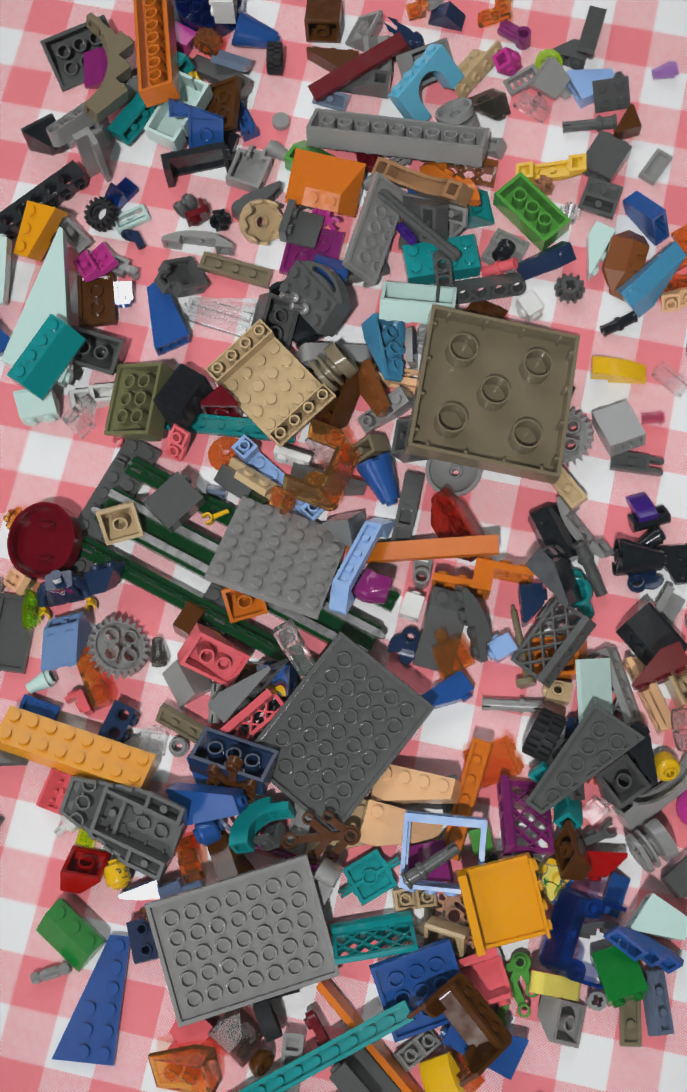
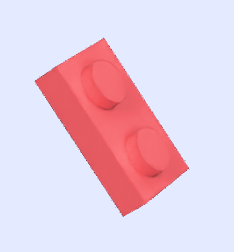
M51 768L36 806L63 816L59 813L72 775Z

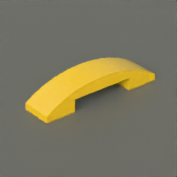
M587 153L568 155L567 160L534 164V161L516 163V175L522 172L532 183L534 178H540L541 174L553 178L552 181L571 178L587 171Z

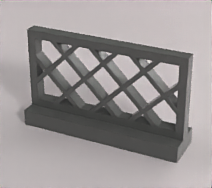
M556 598L510 660L547 688H550L596 627V624L572 606L566 607ZM558 605H563L565 614L555 616V610ZM577 615L581 618L576 625L570 626L569 617ZM565 618L566 627L557 629L556 620ZM552 621L553 630L544 631V624ZM566 631V639L558 642L557 633ZM553 634L554 643L545 645L544 636ZM540 637L541 646L532 647V640ZM554 647V655L546 658L545 649ZM541 650L542 659L533 660L532 651ZM523 653H528V662L521 663L518 659ZM543 663L542 671L539 675L535 674L533 665Z

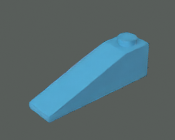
M676 241L616 289L638 318L655 305L687 256Z
M373 313L361 324L364 340L384 379L401 382L404 366L402 357L405 353L404 322L396 320L385 321L384 319H379V314Z

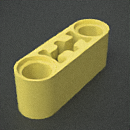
M531 970L528 992L579 1001L582 980Z

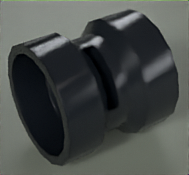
M501 239L492 252L493 260L504 261L510 259L516 250L515 244L509 239Z

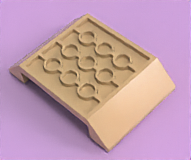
M261 319L205 368L218 386L221 384L239 403L240 409L280 448L336 398V395L324 383L321 384L274 336L273 331Z

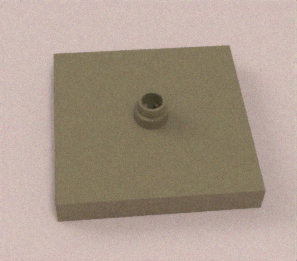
M432 304L428 314L404 453L555 484L561 475L580 336Z

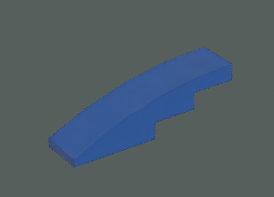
M617 925L603 935L604 938L634 962L641 959L651 968L658 965L668 974L683 966L684 959L656 940L635 930Z

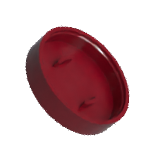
M50 502L35 503L22 510L14 519L7 538L8 555L14 567L22 574L40 580H45L44 576L50 574L53 570H59L60 572L69 570L76 562L82 546V531L77 518L68 509Z

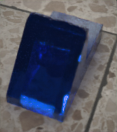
M125 177L117 186L111 182L104 197L113 202L118 208L117 211H119L139 192V188Z

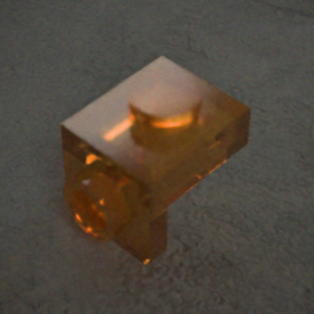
M415 0L414 3L405 5L409 21L426 17L427 0Z

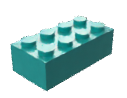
M474 234L448 238L446 241L461 254V257L456 262L450 259L453 281L480 276L481 265ZM420 242L413 244V246L409 244L402 245V259L407 283L434 284L432 255L439 250L434 244Z

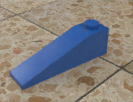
M460 669L421 696L437 709L456 704L461 700L463 703L473 697L474 687Z

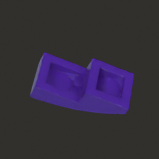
M641 492L625 497L631 512L635 513L639 523L658 518V512L646 493Z

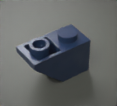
M115 560L104 563L105 566L99 563L91 566L90 571L83 573L90 594L103 593L116 587L125 567V562L116 563Z

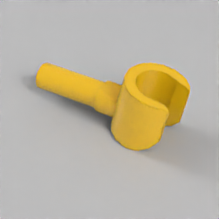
M227 508L214 514L205 512L202 514V518L210 516V520L205 522L206 525L210 526L214 524L215 519L228 514L229 510Z

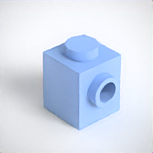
M508 632L501 636L498 634L493 636L492 641H489L486 647L487 656L491 661L494 660L496 664L515 654L518 650Z

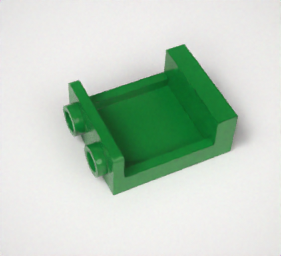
M616 946L591 953L590 961L596 969L608 1007L618 1008L625 1005L626 1001L633 999L634 1002L646 998L645 995L648 994L649 988L638 960L634 962Z

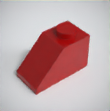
M586 851L591 862V871L586 877H589V881L601 882V878H606L628 857V853Z

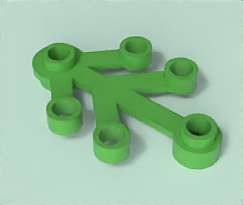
M517 952L511 957L510 963L506 964L505 968L507 973L512 972L509 980L518 1005V1014L523 1018H527L531 1015V1008L526 1004L518 984L521 975L527 986L525 989L526 994L531 998L536 997L538 994L530 995L528 992L531 977L529 973L531 959L526 953ZM519 959L524 960L523 966L517 965ZM510 1004L499 1007L496 1013L506 1027L507 1020L505 1015ZM523 1007H527L528 1013L526 1015H522L521 1009Z

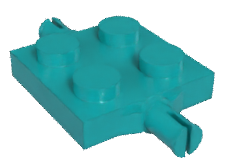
M378 849L345 867L343 872L347 878L348 886L338 891L341 898L343 899L345 896L353 893L358 897L363 906L396 887L398 884L392 875L391 869L401 864L399 857L397 856L387 862L382 858Z

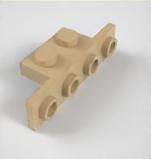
M496 40L487 51L473 49L458 65V68L464 75L454 88L458 98H466L495 66L492 56L503 49L500 41Z
M235 457L230 459L228 467L236 471L235 479L266 497L283 510L288 509L293 493Z

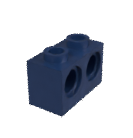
M115 700L98 735L127 744L131 737L129 733L132 727H135L139 721V712ZM123 712H129L127 720H120V715ZM119 729V737L113 739L111 737V733L114 730Z

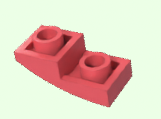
M175 423L167 440H169V443L164 453L179 463L183 461L189 446L191 433Z

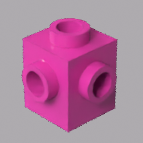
M504 47L492 56L497 72L512 76L523 67L520 61V54L508 47Z

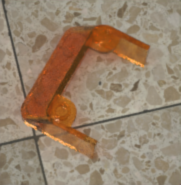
M312 418L307 439L333 448L335 451L324 474L318 471H311L302 480L285 473L281 493L323 510L334 511L338 508L357 466L359 453L341 429Z

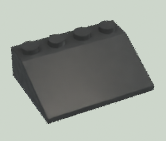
M105 15L99 16L104 24L110 28ZM86 22L40 41L62 92L84 83L83 53L103 47L100 39L86 27Z

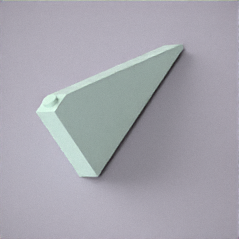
M61 227L57 230L1 358V361L10 368L18 360L50 314H53L71 327L67 234ZM73 360L56 382L57 385L67 388L68 383L72 382L74 377Z

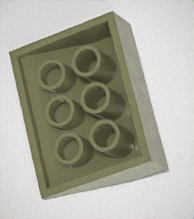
M162 362L118 364L104 435L140 441H161L165 419L153 399L175 370Z

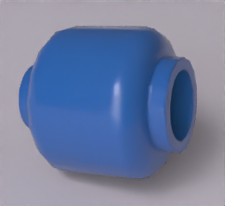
M219 819L195 824V829L192 831L199 845L203 844L207 847L222 838L221 831L224 829Z

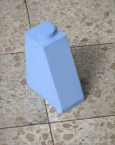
M612 68L568 70L566 72L571 80L566 86L572 91V96L581 109L594 103L592 81L614 78L615 73Z

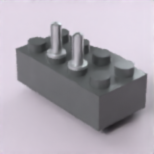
M296 260L279 288V297L290 302L289 309L298 311L317 334L333 337L352 308L350 296L342 279L332 268L322 263ZM316 267L322 269L331 278L335 288Z

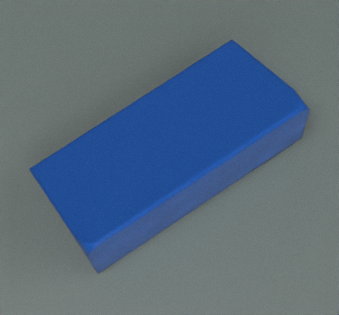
M612 872L609 876L598 912L618 919L631 879Z

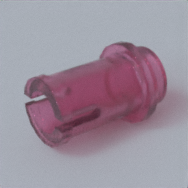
M658 410V412L641 413L642 425L654 423L661 425V423H665V412H661V410Z

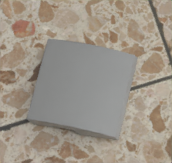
M498 228L480 259L489 265L494 264L492 252L501 239H509L516 246V250L510 258L516 257L519 263L528 250L530 242ZM516 269L506 271V273H514Z

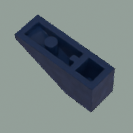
M561 241L519 262L516 270L523 276L525 281L560 268L577 258L571 243Z

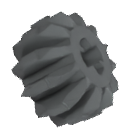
M564 273L562 278H557V284L554 285L555 297H560V302L566 300L567 305L570 301L574 304L577 303V299L581 300L583 293H585L584 280H579V275L573 277V273H570L569 276Z

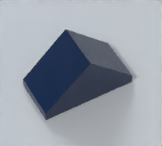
M448 1L431 11L428 25L462 32L466 15L451 1Z

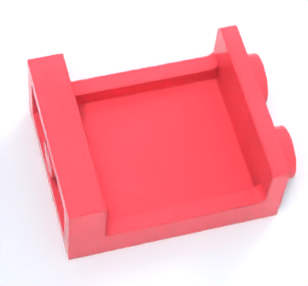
M494 947L485 950L486 955L477 957V954H473L457 960L459 969H462L463 974L468 977L489 1006L498 1004L499 1007L511 1004L510 1000L514 999L515 996L499 948Z

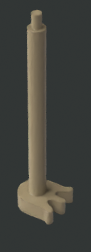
M512 605L510 613L519 648L523 643V637L517 610ZM526 653L520 656L521 663L528 662ZM523 670L524 678L515 680L517 688L520 689L537 684L536 679L531 677L525 670Z

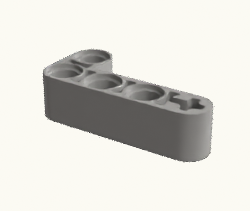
M304 343L298 349L296 359L311 373L314 370L309 362L314 359L320 364L316 357L318 354L327 358L324 348L330 343ZM339 344L356 363L358 368L364 360L370 359L372 362L371 352L367 345Z
M328 858L322 861L314 876L322 911L344 870V867Z

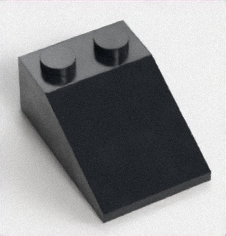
M555 544L540 547L525 565L566 607L580 602L582 596L564 550Z
M638 720L630 725V727L646 738L623 755L627 754L653 787L658 783L651 737L649 736L650 731L644 723L641 724Z

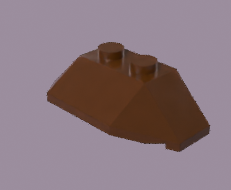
M357 373L350 379L343 374L341 375L345 384L341 386L337 383L339 389L336 392L332 391L336 398L311 420L315 433L331 434L348 425L360 394Z

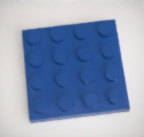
M449 937L421 946L416 951L399 954L369 965L384 1011L403 1000L407 1001L411 1011H413L445 982L460 973ZM422 1010L414 1016L416 1020L392 1032V1036L396 1043L450 1022L443 1013L436 1018H432Z

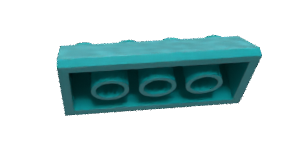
M50 314L7 373V376L13 382L43 401L86 342V339L64 321Z

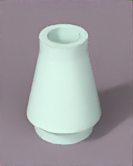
M42 671L25 684L26 689L32 694L52 688L56 683V678L52 671Z

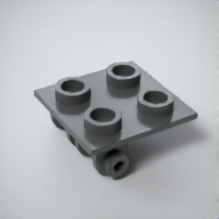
M617 71L614 78L592 81L595 113L627 109L629 107V76H624L622 71Z

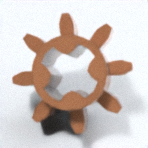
M541 174L540 178H534L533 184L545 195H552L555 187L551 182L553 179L551 177Z

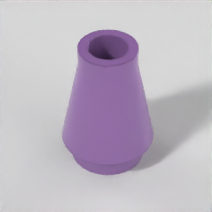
M671 60L651 70L653 80L675 78L676 75H679L677 62Z

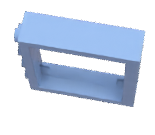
M406 810L404 813L400 874L402 872L406 873L409 868L412 822L481 828L478 865L485 863L488 818ZM400 875L399 888H404L405 891L416 892V889L424 890L426 894L445 892L446 896L453 897L461 894L459 884L427 880H420L410 890Z

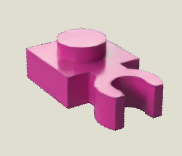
M316 208L312 211L313 214L324 216L322 227L329 225L331 230H339V227L335 225V221L338 223L342 222L343 219L340 216H333V212Z

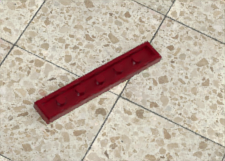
M398 32L308 85V88L315 101L318 102L407 50L408 45L401 33Z

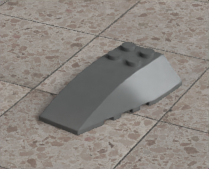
M72 775L59 813L75 826L85 830L91 839H96L101 843L107 852H112L118 857L117 860L157 881L161 880L174 858L187 823L186 807L155 792Z

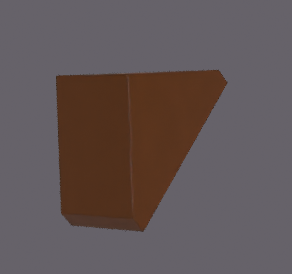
M630 103L614 131L613 136L620 140L640 134L642 124L634 104Z
M188 601L172 624L175 633L187 639L195 624H200L205 609Z

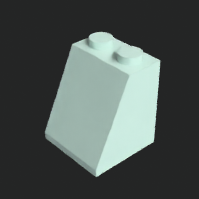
M654 893L645 895L625 926L644 935L668 940L683 941L687 938V916Z

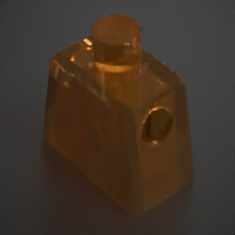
M444 628L433 633L438 643L431 646V651L441 679L475 664L474 659L456 635L448 637Z

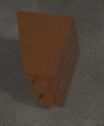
M307 0L304 18L306 42L341 43L342 0Z

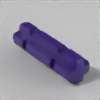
M402 221L397 223L396 230L410 246L417 244V236Z

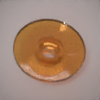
M221 437L211 444L208 450V459L213 468L219 471L222 464L228 466L232 457L240 460L231 449L238 439ZM229 450V453L224 455L223 451Z

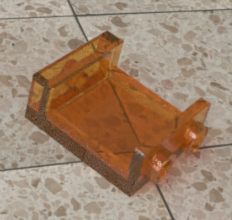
M508 735L492 741L494 744L480 790L497 784L501 775H509L510 779L522 774L523 762L520 757H516L514 752L516 745L512 738L509 739ZM470 749L462 751L465 763Z

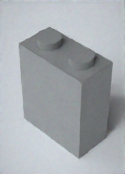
M627 400L616 402L611 406L599 408L592 412V425L610 457L645 445L646 433Z

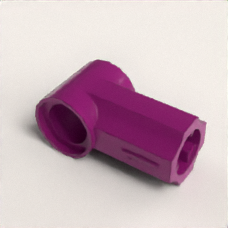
M506 19L502 20L497 33L514 42L518 49H528L531 45L530 28L527 26L519 27Z

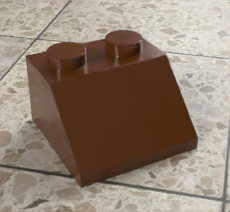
M567 820L553 842L554 857L561 879L583 881L591 871V862L588 859L586 845L580 832L571 820Z

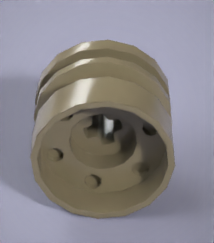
M332 341L324 348L327 358L318 354L316 357L320 364L314 359L309 364L317 378L332 391L336 392L339 389L337 383L341 386L345 384L341 375L343 374L350 379L359 371V368L338 343Z

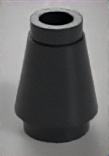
M658 526L656 528L652 527L637 543L653 548L663 544L666 537Z

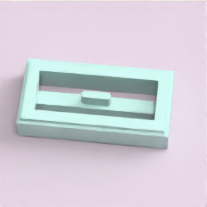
M140 204L116 216L118 222L127 218L126 220L118 224L117 221H114V223L116 224L115 228L118 234L121 235L122 230H132L151 221V218L144 204Z

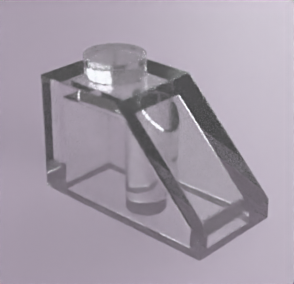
M153 725V728L146 727L124 744L156 755L165 756L169 732L165 730L164 726Z

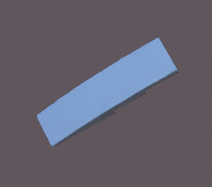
M181 877L163 884L161 880L151 879L122 890L118 897L119 899L156 900L203 886L205 882L203 877L183 884Z

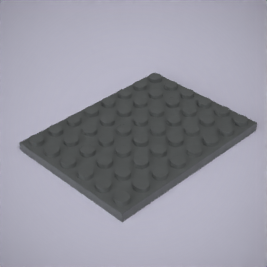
M339 632L254 743L279 751L271 783L304 811L313 812L315 819L331 832H337L338 830L332 824L325 823L322 820L323 812L331 809L335 813V817L345 824L436 707L343 632ZM327 813L325 817L331 819L332 815Z

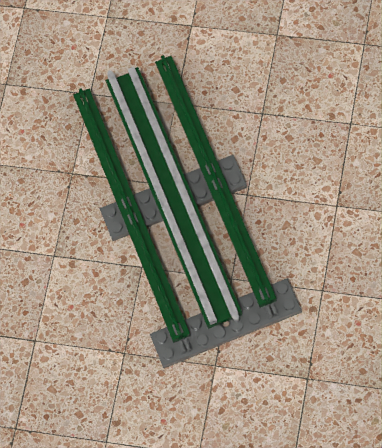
M126 439L77 518L82 531V546L76 562L69 570L85 579L83 573L90 571V567L95 564L101 563L102 566H105L104 563L115 560L116 563L124 561L125 567L120 578L180 610L184 608L188 601L195 603L205 609L200 624L217 631L224 638L226 635H229L275 661H281L286 658L289 661H298V673L306 676L318 661L316 658L244 620L230 623L221 593V588H225L224 586L211 582L203 598L105 547L106 543L95 511L134 501L138 509L144 536L130 540L203 579L220 544L215 539L184 523L171 534L146 508L145 504L135 498L143 484L157 490L171 475L154 467L162 455L161 451L139 440ZM204 493L205 496L203 497L206 503L196 512L200 514L205 512L214 514L228 508V514L215 519L219 524L228 527L236 509ZM339 563L336 573L338 572L341 563ZM390 589L387 600L391 603L386 601L385 604L375 605L391 613L400 598V594ZM327 598L317 620L266 602L269 614L328 645L332 643L339 632H343L369 653L377 638L385 639V634L381 631L382 627L350 610L347 615L329 611L330 600Z

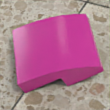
M104 242L98 245L91 253L84 250L73 261L85 282L105 275L119 264Z

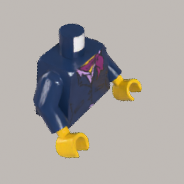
M53 570L50 574L44 576L45 582H42L37 589L38 607H40L38 618L40 622L42 615H47L48 621L50 619V611L46 606L53 607L82 601L86 598V612H90L89 605L94 606L95 610L97 608V600L91 598L92 595L90 594L86 579L75 575L72 570L62 572Z

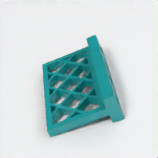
M411 910L330 924L335 965L418 950ZM393 937L399 938L396 942L391 940ZM374 940L378 941L376 945L370 944ZM405 941L412 943L409 945H402ZM352 944L358 945L355 949L350 948ZM384 945L390 946L389 948H382ZM364 948L369 950L368 952H361ZM343 952L349 953L348 955L340 956Z

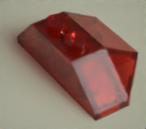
M448 487L443 488L431 498L430 524L439 538L485 535L467 504ZM480 556L461 557L459 559L473 562L475 559H477V557Z

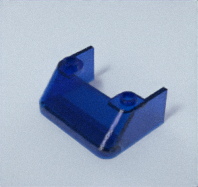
M570 886L560 888L550 915L553 930L550 931L551 938L548 939L546 934L544 935L538 954L539 962L543 967L563 977L602 990L603 985L596 978L585 975L586 968L583 962L573 958L585 917L589 919L600 918L606 906L626 912L627 908L617 901Z

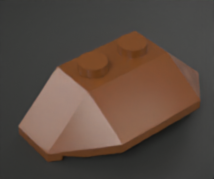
M631 230L611 237L602 268L609 287V294L622 301L625 300L616 289L645 266L650 247L645 237Z

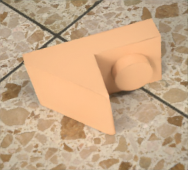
M11 567L2 583L18 595L28 596L36 581Z

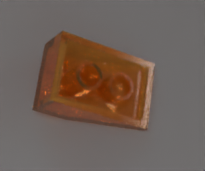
M194 1044L153 1052L148 1055L157 1088L179 1092H216L223 1080L215 1047Z

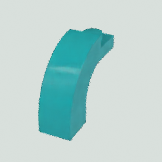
M542 761L529 770L528 776L538 784L550 766ZM567 796L553 806V823L560 829H562L567 820H571L576 828L582 826L583 812L579 800H570Z
M265 797L251 803L235 819L231 827L228 845L236 854L255 852L256 843L253 842V839L258 835L262 827L272 821L295 818V809L289 801H278L275 803L271 797Z

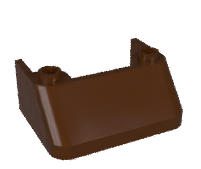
M461 973L450 978L407 1015L408 1019H411L424 1010L428 1016L436 1018L443 1013L469 1046L464 1053V1062L471 1072L459 1083L460 1087L479 1077L512 1042L510 1031L468 977Z

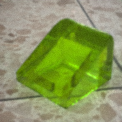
M80 828L75 844L95 849L97 840L91 839L88 833Z

